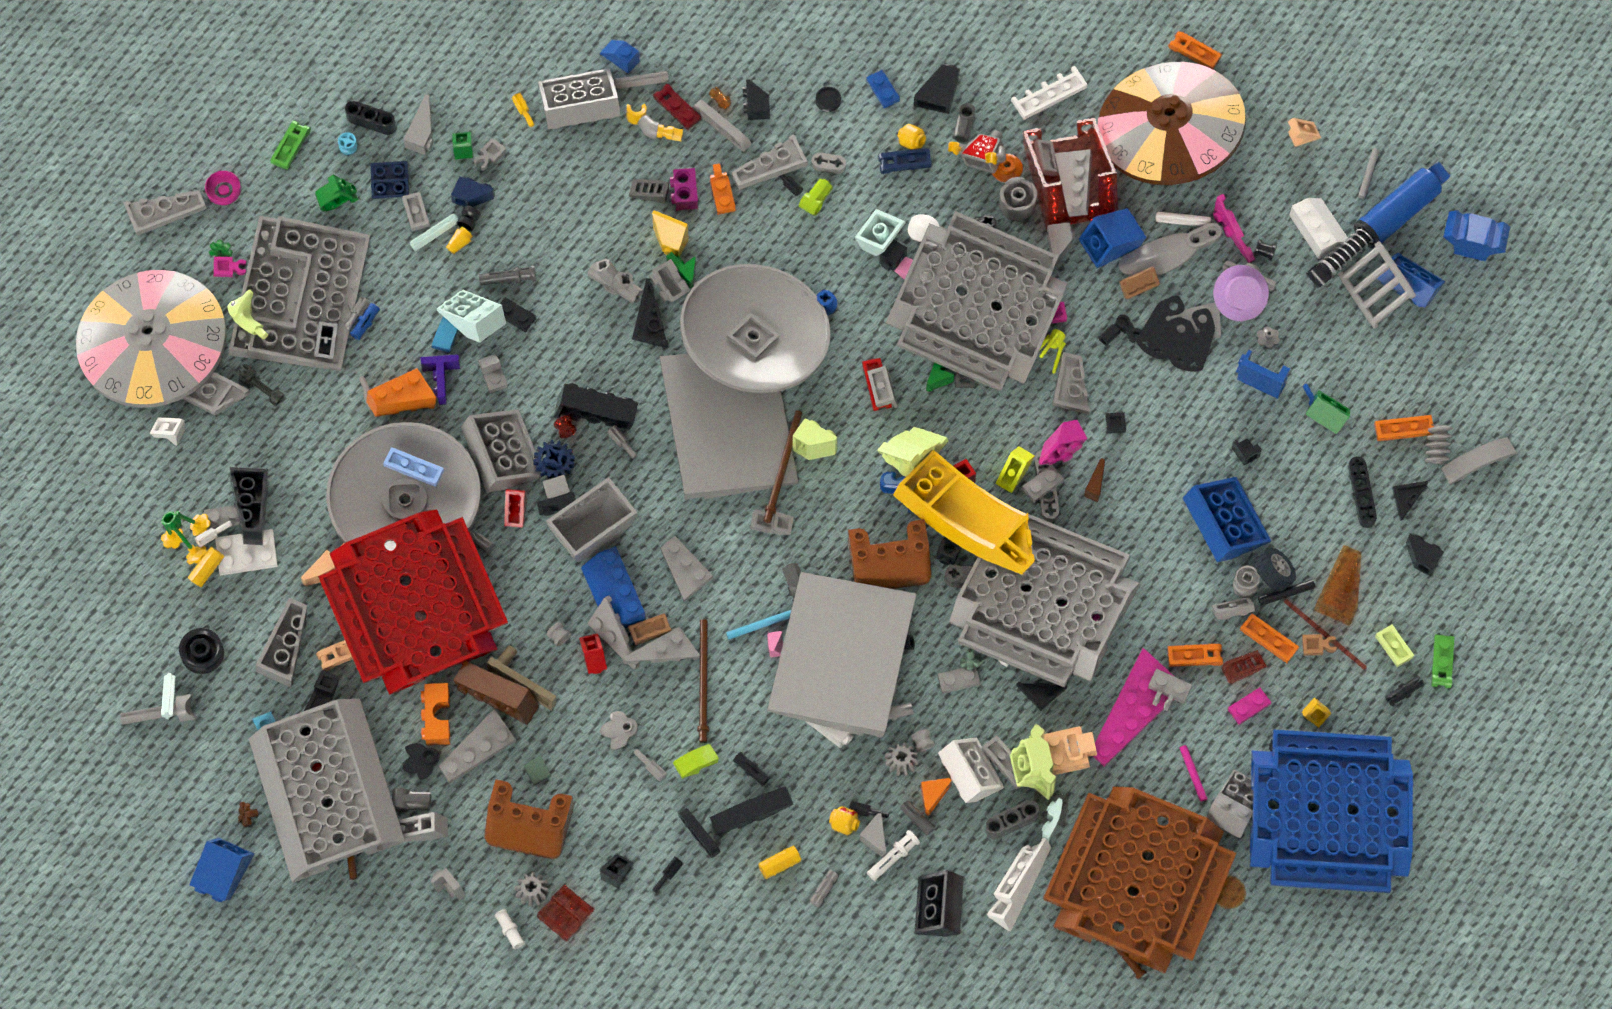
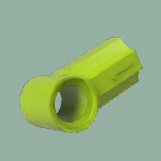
M819 179L811 191L805 193L801 198L799 207L816 216L821 210L824 200L832 191L833 186L829 181Z

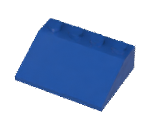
M1237 477L1195 485L1182 497L1217 563L1231 560L1271 542Z

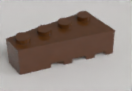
M466 661L453 679L459 692L465 695L468 693L476 700L483 701L525 725L529 724L539 707L529 689Z

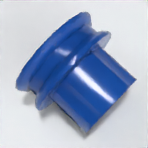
M822 290L816 295L817 301L823 305L827 316L836 311L837 298L829 290Z

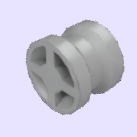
M561 622L554 624L546 634L548 638L554 640L556 646H561L571 636V632L565 630Z
M928 729L920 730L911 736L912 741L916 743L915 749L917 752L931 749L935 745L934 741L930 739L931 733Z

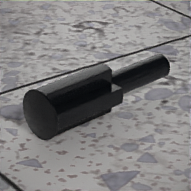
M784 174L778 176L783 180V185L795 196L802 193L803 188L791 176L787 177Z
M851 801L849 804V809L856 811L858 815L869 817V814L876 816L878 813H881L883 818H889L888 812L871 809V805Z
M674 857L664 869L662 878L653 888L655 893L660 890L668 879L671 880L684 864L679 858Z

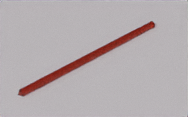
M1284 599L1286 605L1326 639L1330 637L1325 630L1288 599ZM1338 641L1331 642L1363 670L1367 669L1365 664Z

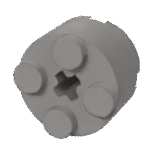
M1014 177L1007 180L1000 190L999 207L1001 212L1009 220H1024L1033 215L1037 201L1035 185L1022 177Z

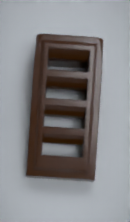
M1103 458L1099 460L1084 493L1086 498L1098 502L1100 498L1105 459Z

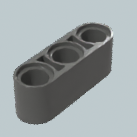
M1029 800L989 818L986 822V835L995 840L1034 823L1039 818L1038 804L1035 801ZM1027 809H1033L1035 813L1033 815H1028L1025 813V811ZM1009 817H1015L1018 821L1015 823H1010L1007 821V819ZM992 825H997L1000 829L994 832L989 828Z

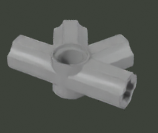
M605 258L599 262L596 261L588 271V276L602 284L612 295L618 294L633 304L637 303L641 298L643 289L633 284V275L628 271H617L609 259Z

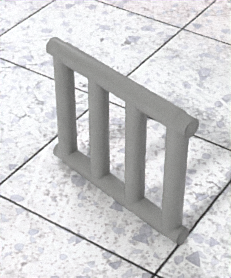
M1380 241L1375 244L1373 250L1347 271H1342L1338 274L1340 280L1373 329H1376L1381 320L1406 300L1416 297L1414 290ZM1380 254L1385 263L1354 287L1349 278ZM1390 268L1395 278L1364 302L1359 292ZM1400 283L1405 292L1376 316H1373L1369 307Z

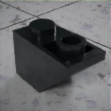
M746 79V87H742L743 98H747V103H743L744 114H748V120L770 119L769 94L750 79Z
M1410 533L1406 545L1413 567L1431 577L1442 559L1444 551L1439 546L1424 541L1421 536Z

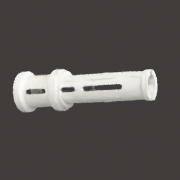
M908 830L899 842L894 843V848L867 871L868 876L873 881H876L899 858L906 857L915 845L920 844L918 838ZM889 858H891V860L887 864H885L881 869H879V867H881Z

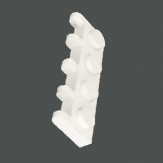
M1075 66L1071 67L1072 74L1063 77L1061 73L1058 74V81L1047 85L1045 81L1042 82V89L1033 94L1029 89L1026 90L1027 97L1019 101L1015 96L1012 97L1011 101L1022 118L1025 120L1086 89L1087 83Z

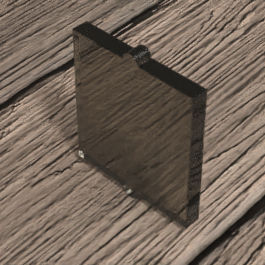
M1035 791L1033 801L1039 806V817L1034 823L1045 824L1049 821L1047 819L1048 812L1046 811L1052 801L1056 802L1058 798H1061L1062 809L1058 826L1065 827L1066 815L1069 813L1067 809L1069 795L1054 793L1048 800L1038 791Z

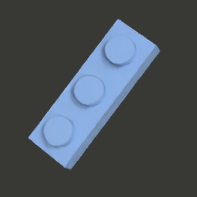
M392 447L383 463L384 467L437 487L444 473V468Z

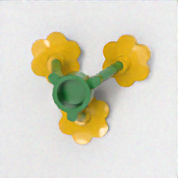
M179 511L165 513L161 520V523L167 530L161 536L164 547L176 549L180 546V543L184 542L190 552L186 556L187 563L190 565L198 563L204 556V553L207 552L206 546L195 547L189 543L180 529L181 519L191 523L190 529L193 530V535L197 537L210 527L211 522L208 520V515H196L194 519L182 515Z

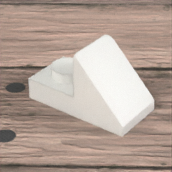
M158 417L150 434L155 438H167L174 445H178L185 431V421L178 418Z

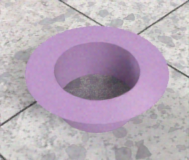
M1236 265L1220 274L1216 280L1213 295L1217 308L1225 317L1234 321H1245L1255 318L1263 311L1268 301L1269 291L1266 280L1259 271L1250 266Z

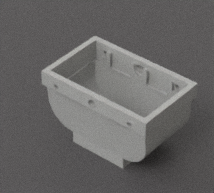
M608 477L546 520V523L576 562H580L588 557L592 558L619 539L621 534L633 524L638 514Z

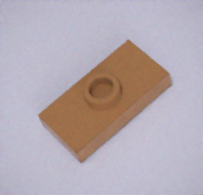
M1154 267L1119 281L1125 299L1132 298L1160 285Z
M665 613L628 626L635 646L672 631Z

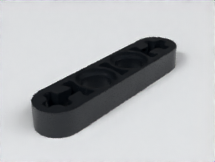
M1356 456L1350 460L1348 470L1359 523L1362 527L1370 528L1375 525L1377 514L1366 461L1362 457ZM1355 462H1357L1358 465H1362L1360 466V474L1358 475L1357 468L1354 466ZM1359 479L1364 480L1366 486L1360 488L1355 482ZM1366 497L1369 499V504L1362 505L1359 499ZM1365 510H1368V517L1372 518L1370 522L1364 519L1366 515Z

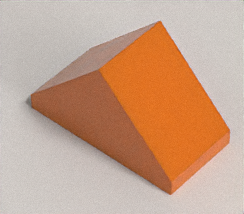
M950 778L921 782L922 799L927 816L931 814L952 785Z

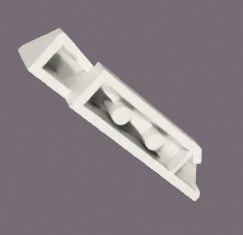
M1046 838L1041 839L1040 844L1033 847L1027 845L1021 848L994 893L996 899L999 900L990 909L987 916L1010 932L1051 849Z

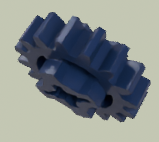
M551 440L549 445L543 442V448L538 446L537 452H534L535 459L533 460V465L536 466L535 471H541V477L547 475V480L551 479V477L565 476V473L570 475V468H574L575 456L572 455L573 450L568 449V444L562 446L560 440L557 444H554V441Z

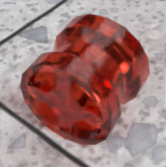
M571 416L560 417L554 422V427L558 429V435L561 439L568 438L577 431L576 426L572 425Z

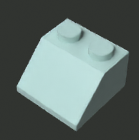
M876 209L855 236V239L862 250L877 256L887 249L904 226L905 221Z

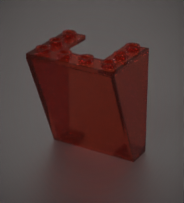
M1095 118L1077 121V135L1049 140L1053 142L1055 153L1091 150L1092 163L1088 215L1070 217L1059 173L1056 176L1044 175L1042 173L1034 147V142L1037 139L1042 140L1041 128L1023 131V146L1032 180L1037 189V198L1046 229L1047 225L1069 222L1070 225L1092 221L1094 217L1118 211L1117 172ZM1084 125H1091L1090 129L1086 131L1081 130ZM1037 135V138L1034 141H1030L1029 136Z

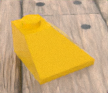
M653 210V229L662 252L665 255L672 252L675 256H681L689 241L688 224Z

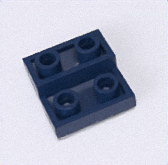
M408 161L370 163L372 199L400 198L409 195Z

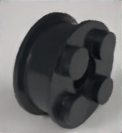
M196 628L186 633L181 639L179 654L184 666L189 671L196 674H207L216 670L222 663L224 648L219 636L214 631L207 628ZM200 648L206 649L202 654L197 653Z

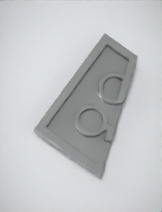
M1063 352L1052 406L1089 414L1090 408L1087 402L1088 395L1087 389H1085L1082 356Z
M676 536L661 547V552L684 602L713 579V575Z

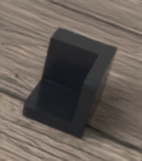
M1249 439L1241 442L1234 440L1231 447L1244 466L1259 458L1262 451L1258 444L1253 446Z

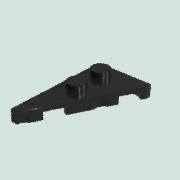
M646 278L632 340L667 348L668 340L665 337L660 310L654 296L653 284L649 278Z

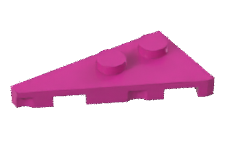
M1222 194L1216 198L1213 217L1217 223H1221L1224 227L1225 235L1231 237L1247 262L1250 263L1255 260L1250 247L1247 248L1241 239L1244 234L1233 212L1229 209L1226 210L1224 206L1226 198Z

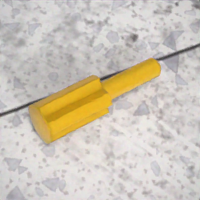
M515 94L512 96L515 106L520 115H524L529 127H533L535 124L528 113L529 108L522 94Z

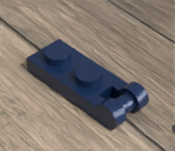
M929 148L885 152L878 155V161L881 162L879 167L881 174L931 168L932 166ZM893 160V163L888 164V161Z

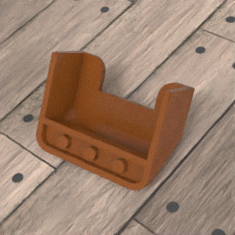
M915 520L908 524V540L870 545L868 533L864 529L848 530V546L854 582L889 589L927 584L931 580L932 572L925 520Z
M495 779L485 825L484 837L487 844L548 859L558 858L563 850L574 808L573 796L556 794L551 799L548 810L510 802L513 794L512 786L506 781Z

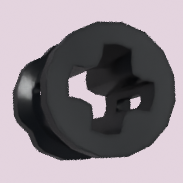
M1259 239L1254 255H1261L1272 261L1277 245L1274 244L1272 246L1263 243Z

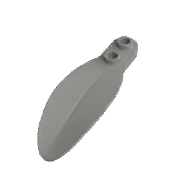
M1208 223L1189 233H1177L1156 239L1124 256L1119 262V269L1128 276L1137 274L1150 267L1155 268L1157 276L1170 272L1186 263L1199 249L1219 241L1222 236V229L1217 223ZM1214 232L1216 235L1210 236L1209 234ZM1198 240L1199 242L1195 244L1192 241Z

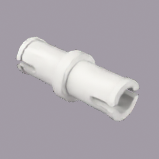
M506 909L500 910L495 914V917L502 927L503 935L507 936L513 949L522 947L525 942L517 931L516 923L512 922Z

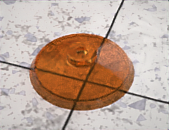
M1227 876L1216 903L1226 909L1239 907L1246 898V888L1242 881L1236 877Z

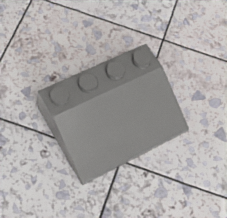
M610 68L538 82L548 129H559L564 126H575L580 123L595 122L601 119H612L621 116L618 96Z
M519 409L468 416L461 429L486 492L502 491L541 477V471L536 472V466L533 465V460L535 459L534 452L536 451Z

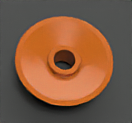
M1006 154V161L1000 163L996 172L992 174L1001 182H1006L1014 177H1020L1023 172L1022 162L1016 156Z

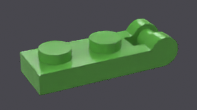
M293 120L270 159L271 164L288 170L304 140L310 134L311 127L307 125L302 126L299 122Z
M1436 634L1434 636L1431 686L1433 687L1442 685L1445 688L1451 689L1455 639L1453 636ZM1438 674H1444L1445 678H1440Z

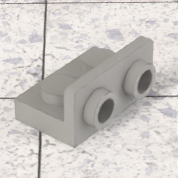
M447 868L443 871H437L432 876L430 881L437 893L446 888L445 890L452 898L456 896L460 901L465 897L461 885Z

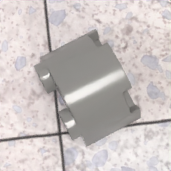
M672 259L653 269L652 275L649 276L654 286L657 285L659 288V295L664 302L667 300L673 302L690 291L686 282L680 277Z

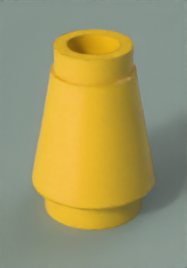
M461 227L456 230L446 248L452 254H455L470 243V239L473 236L468 230Z

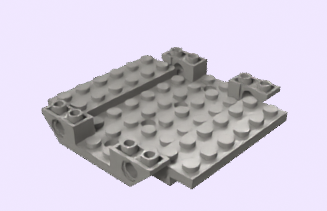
M955 211L947 230L929 223L886 321V324L903 331L896 346L999 391L1002 390L1007 377L1024 384L1067 285L1066 282L1051 276L1059 256ZM929 272L932 275V279L924 280L922 273ZM958 287H964L967 291V294L964 296H960L957 293L956 289ZM993 302L1000 303L1001 310H993L991 304ZM1026 318H1034L1036 325L1029 326L1026 323Z
M1028 514V526L1032 538V554H1034L1035 562L1022 575L978 557L956 598L949 622L963 629L958 639V644L1064 688L1072 672L1073 675L1091 682L1107 651V642L1120 616L1124 617L1140 586V583L1121 577L1130 560V555ZM988 571H995L997 573L993 578L986 576ZM1024 585H1029L1032 587V589L1029 592H1023L1021 590V588ZM1058 600H1066L1067 604L1060 607L1056 604ZM1100 614L1103 618L1100 621H1094L1092 616Z

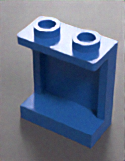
M1248 350L1246 355L1242 354L1236 370L1238 373L1237 380L1278 399L1286 385L1290 368L1283 365L1281 371L1277 374L1251 362V350Z

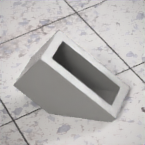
M1070 222L1047 225L1046 234L1049 251L1059 256L1055 266L1071 248L1072 240H1075L1074 229L1070 228Z

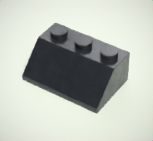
M949 870L918 876L914 934L942 937L960 934L964 876Z

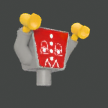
M997 130L993 131L991 136L978 134L967 144H959L958 142H949L948 152H953L955 155L961 154L965 165L972 168L995 173L999 164L1006 161V149L1001 141L1003 135Z

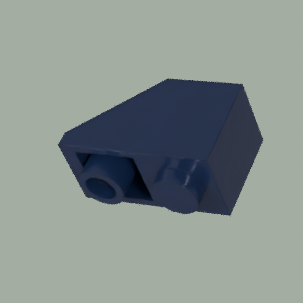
M459 176L451 193L452 203L463 207H475L493 200L495 197L494 188L487 183L481 184L475 182L472 178H463Z

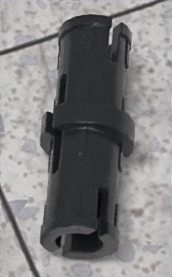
M1416 675L1407 683L1400 684L1398 689L1385 696L1387 702L1391 700L1389 704L1394 706L1405 697L1409 698L1411 693L1424 686L1423 680L1419 681L1421 677Z
M739 752L733 759V762L741 767L748 777L751 776L762 787L770 780V776L764 773L756 762L750 761L742 752Z

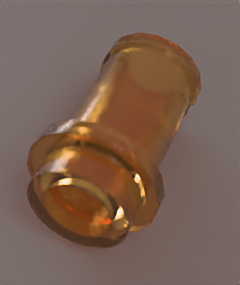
M718 87L710 90L709 96L718 103L719 108L727 109L731 105L730 97L725 96Z

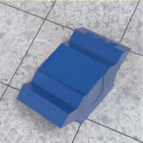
M1455 210L1450 211L1448 214L1443 237L1453 245L1454 254L1486 262L1490 255L1505 253L1510 226L1505 222L1497 223L1491 218L1471 213L1462 214Z

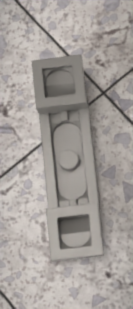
M1508 437L1484 444L1459 456L1443 466L1441 470L1451 485L1466 478L1468 474L1498 460L1503 461L1516 455L1517 452Z

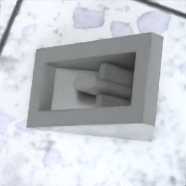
M878 813L860 834V841L878 855L884 857L886 855L882 815Z

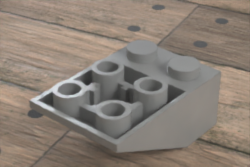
M1233 770L1212 803L1206 818L1238 838L1242 837L1253 818V790H1251V778Z

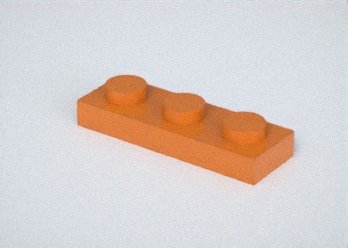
M1432 415L1380 420L1374 423L1377 441L1430 436L1433 434L1428 432V429L1434 427L1431 425L1433 424Z
M1252 613L1240 627V631L1287 664L1299 650L1298 645Z

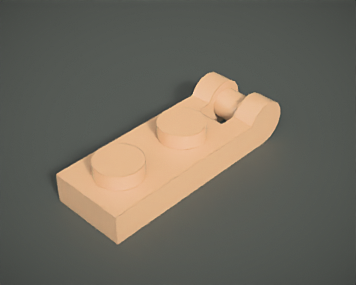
M345 640L316 653L318 660L322 662L321 667L324 671H329L353 659ZM333 654L334 658L329 660L328 656Z

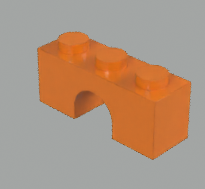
M448 683L424 684V691H421V702H425V709H421V719L425 721V728H421L422 740L426 741L427 746L450 745L449 720H438L434 717L437 710L450 708Z

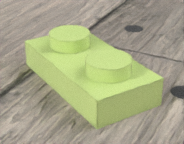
M1393 625L1376 633V639L1396 667L1413 659L1414 654Z

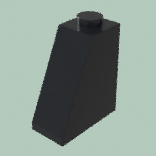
M942 64L915 94L913 106L949 114L960 77V68L954 65Z

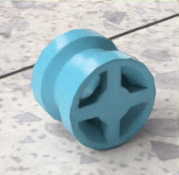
M350 132L342 133L339 136L338 144L340 151L345 155L355 153L358 147L356 137Z

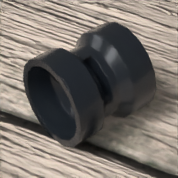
M464 206L462 216L458 218L456 224L460 228L464 227L468 231H473L475 221L479 219L481 214L471 206Z

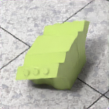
M913 427L910 431H904L891 438L888 443L884 442L877 451L883 454L882 457L888 464L893 465L903 476H907L933 450L939 453L949 440L947 437Z
M1035 724L1030 732L1031 736L1020 741L1019 746L1012 750L1010 759L1017 787L1034 788L1049 800L1054 794L1056 776L1052 774L1053 761L1048 742L1044 740L1045 730Z

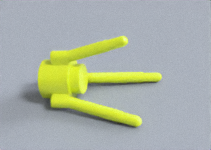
M1053 329L1051 334L1046 336L1040 348L1041 350L1046 345L1039 356L1040 358H1043L1050 347L1053 349L1059 348L1052 373L1056 372L1062 350L1066 345L1063 342L1066 336L1058 329Z

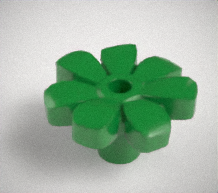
M219 239L216 243L212 242L210 244L211 250L209 254L210 256L215 255V257H231L233 251L229 249L231 245L228 242L224 243Z

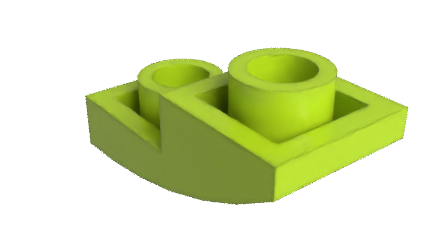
M707 744L679 757L673 762V765L680 776L686 778L698 774L701 768L717 764L719 757L712 746Z

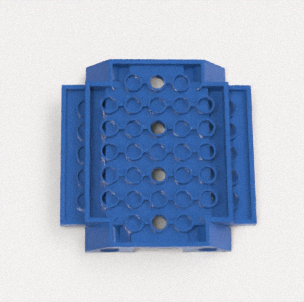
M1274 729L1272 752L1251 751L1253 824L1250 828V867L1270 868L1271 863L1270 886L1390 893L1391 876H1409L1413 852V773L1409 760L1393 759L1392 737ZM1271 800L1276 801L1279 805L1278 809H1270L1268 802ZM1315 803L1318 806V811H1309L1308 804ZM1350 805L1355 806L1358 809V813L1356 815L1350 814L1347 807ZM1387 809H1396L1397 816L1390 817L1387 814Z

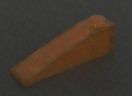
M1343 545L1314 611L1348 626L1351 625L1358 609L1361 566L1360 551Z

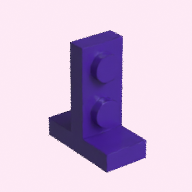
M459 355L420 357L422 372L433 371V380L437 381V387H434V394L438 398L439 405H447L445 370L460 369Z

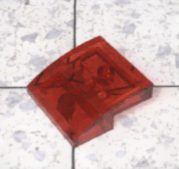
M564 885L551 897V901L537 913V918L567 942L595 909Z

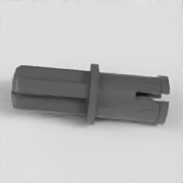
M909 801L901 805L900 809L912 820V824H916L926 836L935 829V826L923 815L924 813H920Z

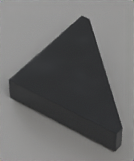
M1428 481L1392 487L1400 521L1405 518L1425 490Z
M1018 682L1016 684L1040 711L1067 689V686L1064 688L1047 683L1028 684Z

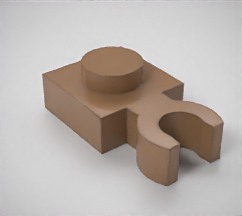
M1322 634L1302 635L1303 656L1323 655V650L1330 653L1336 652L1337 647L1329 646L1330 642H1336V637L1330 636L1326 640H1322Z

